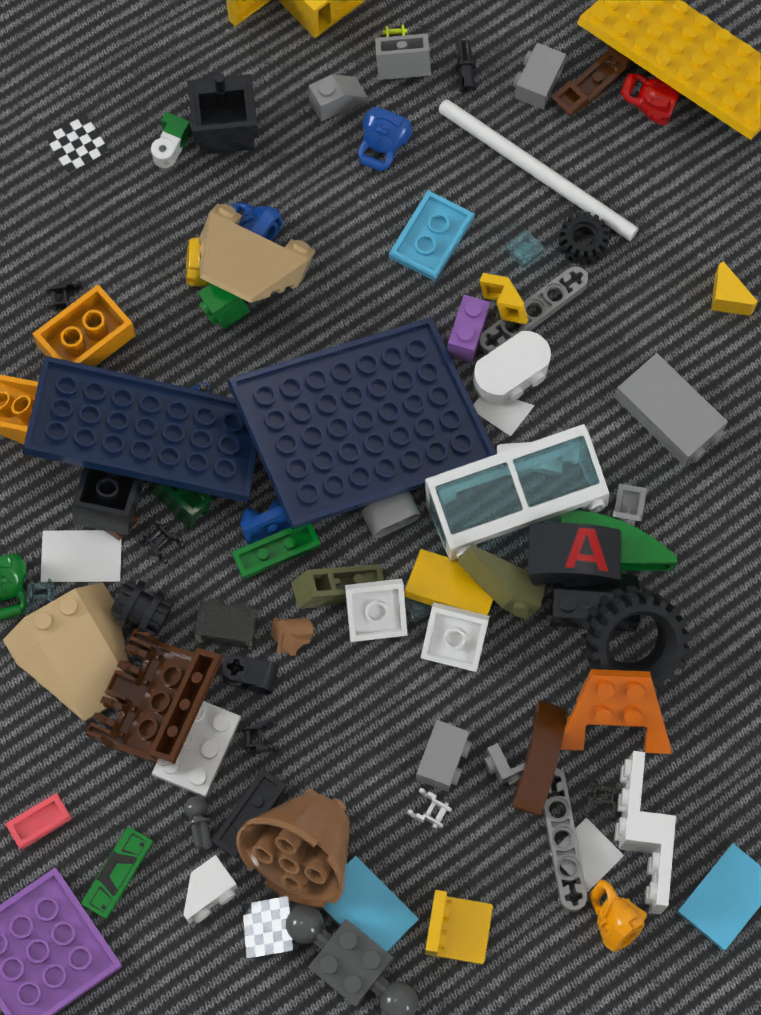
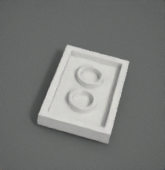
M203 701L176 763L168 766L156 764L152 776L206 798L241 721V716Z

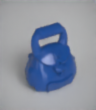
M372 107L364 115L362 122L364 137L358 149V158L360 164L381 172L391 165L396 150L408 142L412 136L410 121L403 116L381 107ZM371 148L379 153L386 154V160L383 162L364 154L366 149Z
M241 202L231 205L237 213L244 210L241 214L239 226L272 242L275 240L283 225V219L277 208L270 206L255 207L254 205L251 206Z

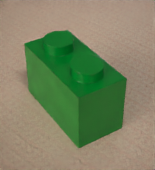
M211 283L198 292L203 300L199 303L200 307L212 324L215 326L219 323L223 330H226L251 312L242 298Z

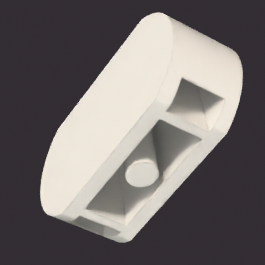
M521 331L478 360L473 377V386L476 394L489 404L503 405L508 400L511 402L517 400L524 393L523 390L530 385L533 387L539 385L546 378L545 375L547 374L551 358V351L547 341L535 332Z

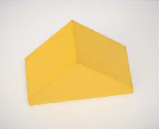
M721 262L715 274L711 310L751 315L758 301L725 262Z

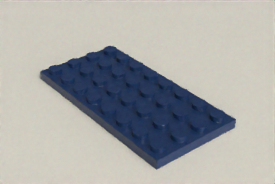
M44 356L22 454L246 503H248L257 453L234 398L49 356Z

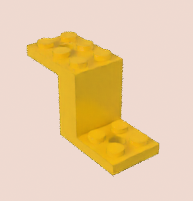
M226 0L228 20L236 27L270 0ZM366 0L278 1L314 38H317Z

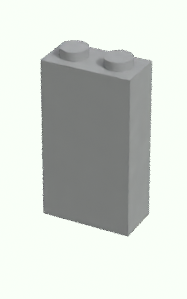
M658 353L652 356L617 387L614 398L684 467L691 460L696 463L706 453L705 448L710 443L716 445L726 434L724 429L728 421Z

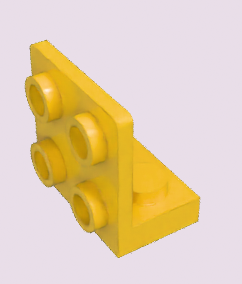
M435 890L424 955L483 964L485 962L493 905L448 897L446 891Z

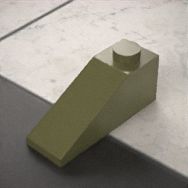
M472 544L458 558L457 563L502 609L513 613L517 617L528 620L541 607L546 584L533 585L527 570Z
M380 564L310 569L304 571L291 583L298 609L346 602L345 585L384 581Z

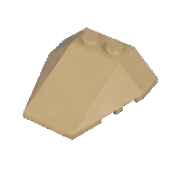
M103 582L69 591L24 617L3 639L16 664L84 722L93 718L95 713H102L108 709L100 703L103 696L120 702L105 694V690L115 670L132 676L117 667L120 660L127 662L129 660L125 651L126 646L122 627L117 625L118 618L110 612L115 601Z

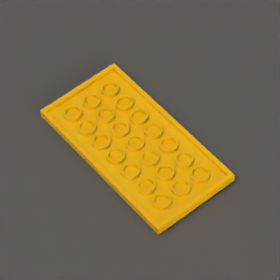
M598 0L580 16L577 22L579 26L748 139L752 140L761 131V53L752 48L751 45L732 35L728 30L711 21L707 16L690 7L686 2L681 0Z

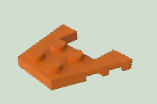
M591 669L576 699L577 703L571 715L567 718L561 750H584L586 725L646 727L645 753L671 754V745L651 673L649 671Z

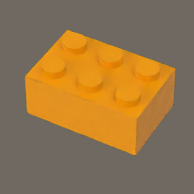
M99 284L32 333L37 347L45 356L96 367L136 336L131 320Z

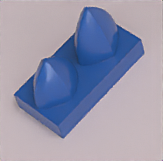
M273 499L268 511L262 514L246 506L242 512L240 526L247 545L290 528L279 500Z

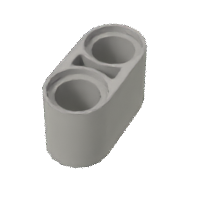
M410 492L370 504L361 511L373 538H380L407 526L421 516Z

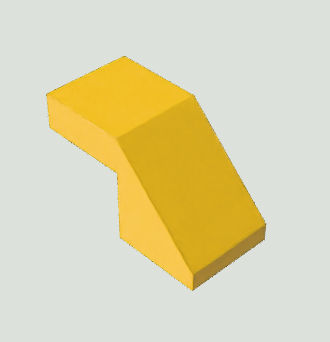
M483 273L479 282L484 299L497 301L501 320L527 325L528 317L524 302L509 277Z

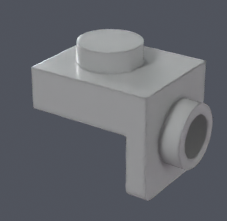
M619 484L612 517L619 518L618 520L635 526V521L642 522L648 488Z
M498 743L487 748V757L484 758V762L489 773H495L501 785L507 782L510 786L516 784L522 777L525 763L510 769Z

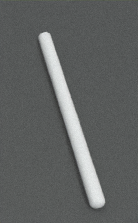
M444 100L440 104V114L585 212H591V216L598 215L599 221L603 219L606 226L628 241L634 238L639 230L637 226L450 100Z

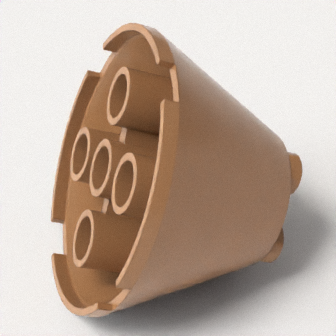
M306 789L303 794L246 821L237 833L236 844L238 852L248 869L253 871L255 868L266 879L263 884L282 897L288 896L289 900L294 903L310 905L315 908H324L330 902L335 904L342 896L345 887L350 821L345 813L346 806L339 799H329L312 789Z

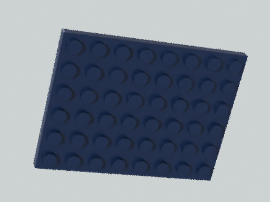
M432 317L231 377L228 380L229 388L291 530L424 487L426 478L497 454Z

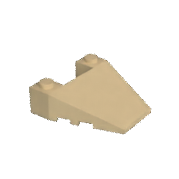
M217 204L210 211L199 238V244H201L199 255H201V279L250 303L270 297L273 291L282 293L288 286L292 289L298 287L304 279L315 254V250L311 249L307 243L291 239L285 247L280 246L239 226L242 215L226 204Z

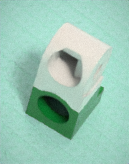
M165 112L161 119L163 132L160 138L155 140L151 146L153 161L160 168L173 166L192 133L190 121Z

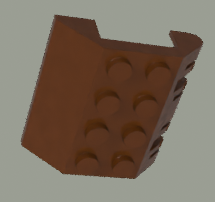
M134 629L129 639L134 645L127 644L125 651L129 655L144 661L141 669L130 662L119 661L117 667L135 676V678L122 671L115 670L105 690V694L123 704L105 696L102 697L100 703L120 714L115 721L102 713H95L92 719L111 730L90 722L85 735L125 754L161 766L174 765L223 656L198 647L195 652L159 642L148 632H137V629Z

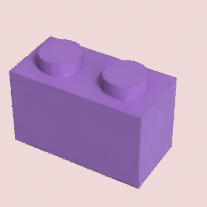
M468 295L463 296L448 341L447 350L450 357L473 363L480 337L488 318L490 302Z

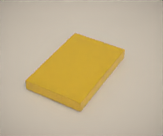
M420 549L406 585L404 597L430 606L435 602L487 616L493 602L490 595L457 563V560L450 561L448 557Z

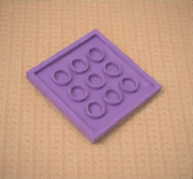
M56 867L0 905V1008L5 1015H55L122 968L121 963Z

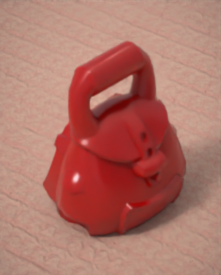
M637 73L626 76L620 91L624 100L637 106L638 110L642 111L655 124L663 126L668 124L680 94L657 77L648 79ZM637 80L642 86L637 97H632L630 95Z

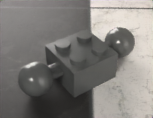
M300 905L291 910L286 919L288 935L297 943H314L321 949L308 966L309 969L356 1007L372 991L380 998V1008L384 1015L415 1014L419 1002L414 988L404 982L390 983L382 976L395 960L393 956L347 919L332 935L324 929L323 916L315 907Z

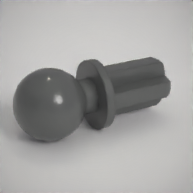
M191 797L187 800L184 808L186 815L192 819L187 823L188 828L192 829L194 844L197 850L209 849L212 846L208 827L211 824V819L205 817L208 812V804L202 797Z

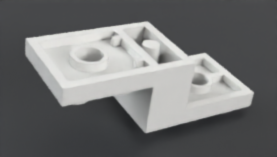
M633 751L630 758L625 759L624 765L621 766L620 783H625L618 796L617 811L622 812V817L619 818V823H616L614 840L619 841V850L652 854V857L648 859L647 874L652 875L650 885L646 886L644 903L649 905V913L661 914L669 905L676 816L640 811L645 752Z

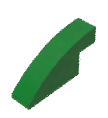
M573 510L558 517V523L592 524L621 530V571H673L677 564V557L659 541L621 520L581 510Z

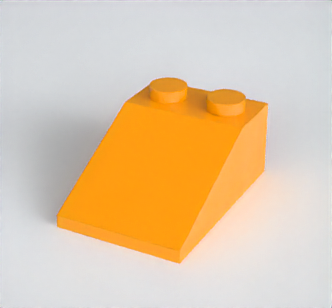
M0 375V435L24 444L38 382Z

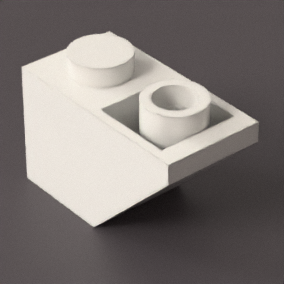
M216 855L191 872L183 914L189 924L194 920L196 923L201 922L211 914L210 908L218 902L220 905H224L236 895L234 891L238 889L237 884Z

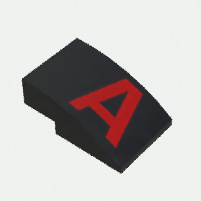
M530 524L528 575L533 585L562 583L564 588L621 583L622 532L619 529L592 524Z

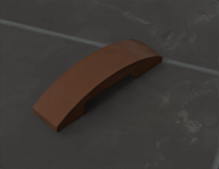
M608 46V51L575 81H568L551 96V100L568 116H571L604 93L634 62L611 46Z
M541 700L537 702L531 726L533 732L522 777L517 782L512 808L538 817L541 815L561 750L566 709Z

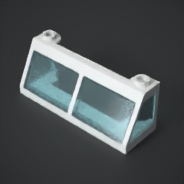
M585 424L425 479L426 506L450 561L458 559L471 544L477 547L479 543L578 508H582L583 511L598 513L608 506L609 490Z

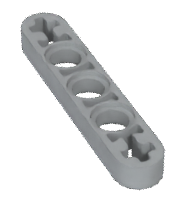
M571 267L525 300V309L529 306H537L540 308L541 314L538 317H531L527 314L528 323L527 325L518 323L521 327L518 332L511 333L507 331L505 325L510 321L501 319L481 334L479 341L481 352L487 355L519 332L531 331L581 294L587 286V272L581 267ZM571 276L575 279L580 277V284L574 282L569 286L567 292L566 286L569 285ZM551 290H557L562 294V299L556 302L551 301L547 297V293ZM500 330L502 336L497 340L496 347L492 344L487 346V339L495 340L499 337Z
M556 768L554 779L560 780L555 787L556 794L562 792L563 797L554 796L546 799L543 812L559 901L565 910L577 912L587 902V890L564 773ZM550 787L548 796H551V794H552L551 787ZM552 803H561L565 807L566 813L563 817L555 818L550 814L549 806ZM564 831L568 833L571 837V843L566 847L558 846L554 840L557 832ZM569 860L575 864L576 873L573 876H565L561 873L560 864L563 861ZM578 879L579 884H574L573 887L575 894L581 895V899L577 901L576 906H573L571 901H566L565 899L570 894L569 885L563 887L562 882L570 883Z

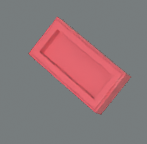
M55 793L5 823L19 849L23 850L69 822L72 818L58 794Z

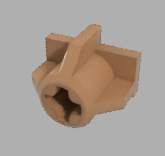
M273 618L270 636L278 643L276 652L288 653L290 656L296 655L297 650L304 644H309L314 636L312 622L308 618Z

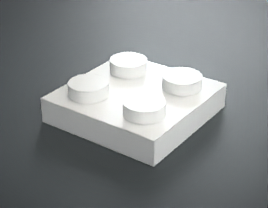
M402 579L345 585L351 642L408 636Z
M434 602L421 658L477 672L490 616Z

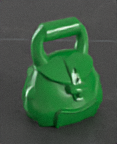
M17 553L0 556V601L17 597L20 601L18 605L0 609V621L21 616L27 608V597L23 588L24 578L27 575V564Z

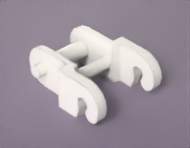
M420 788L418 792L431 799L432 802L424 815L415 814L410 809L407 811V814L422 823L424 820L432 823L434 828H437V826L442 828L441 820L446 811L451 812L452 810L448 806L449 803H442L436 800L437 795ZM436 805L441 809L434 819L430 817V814Z

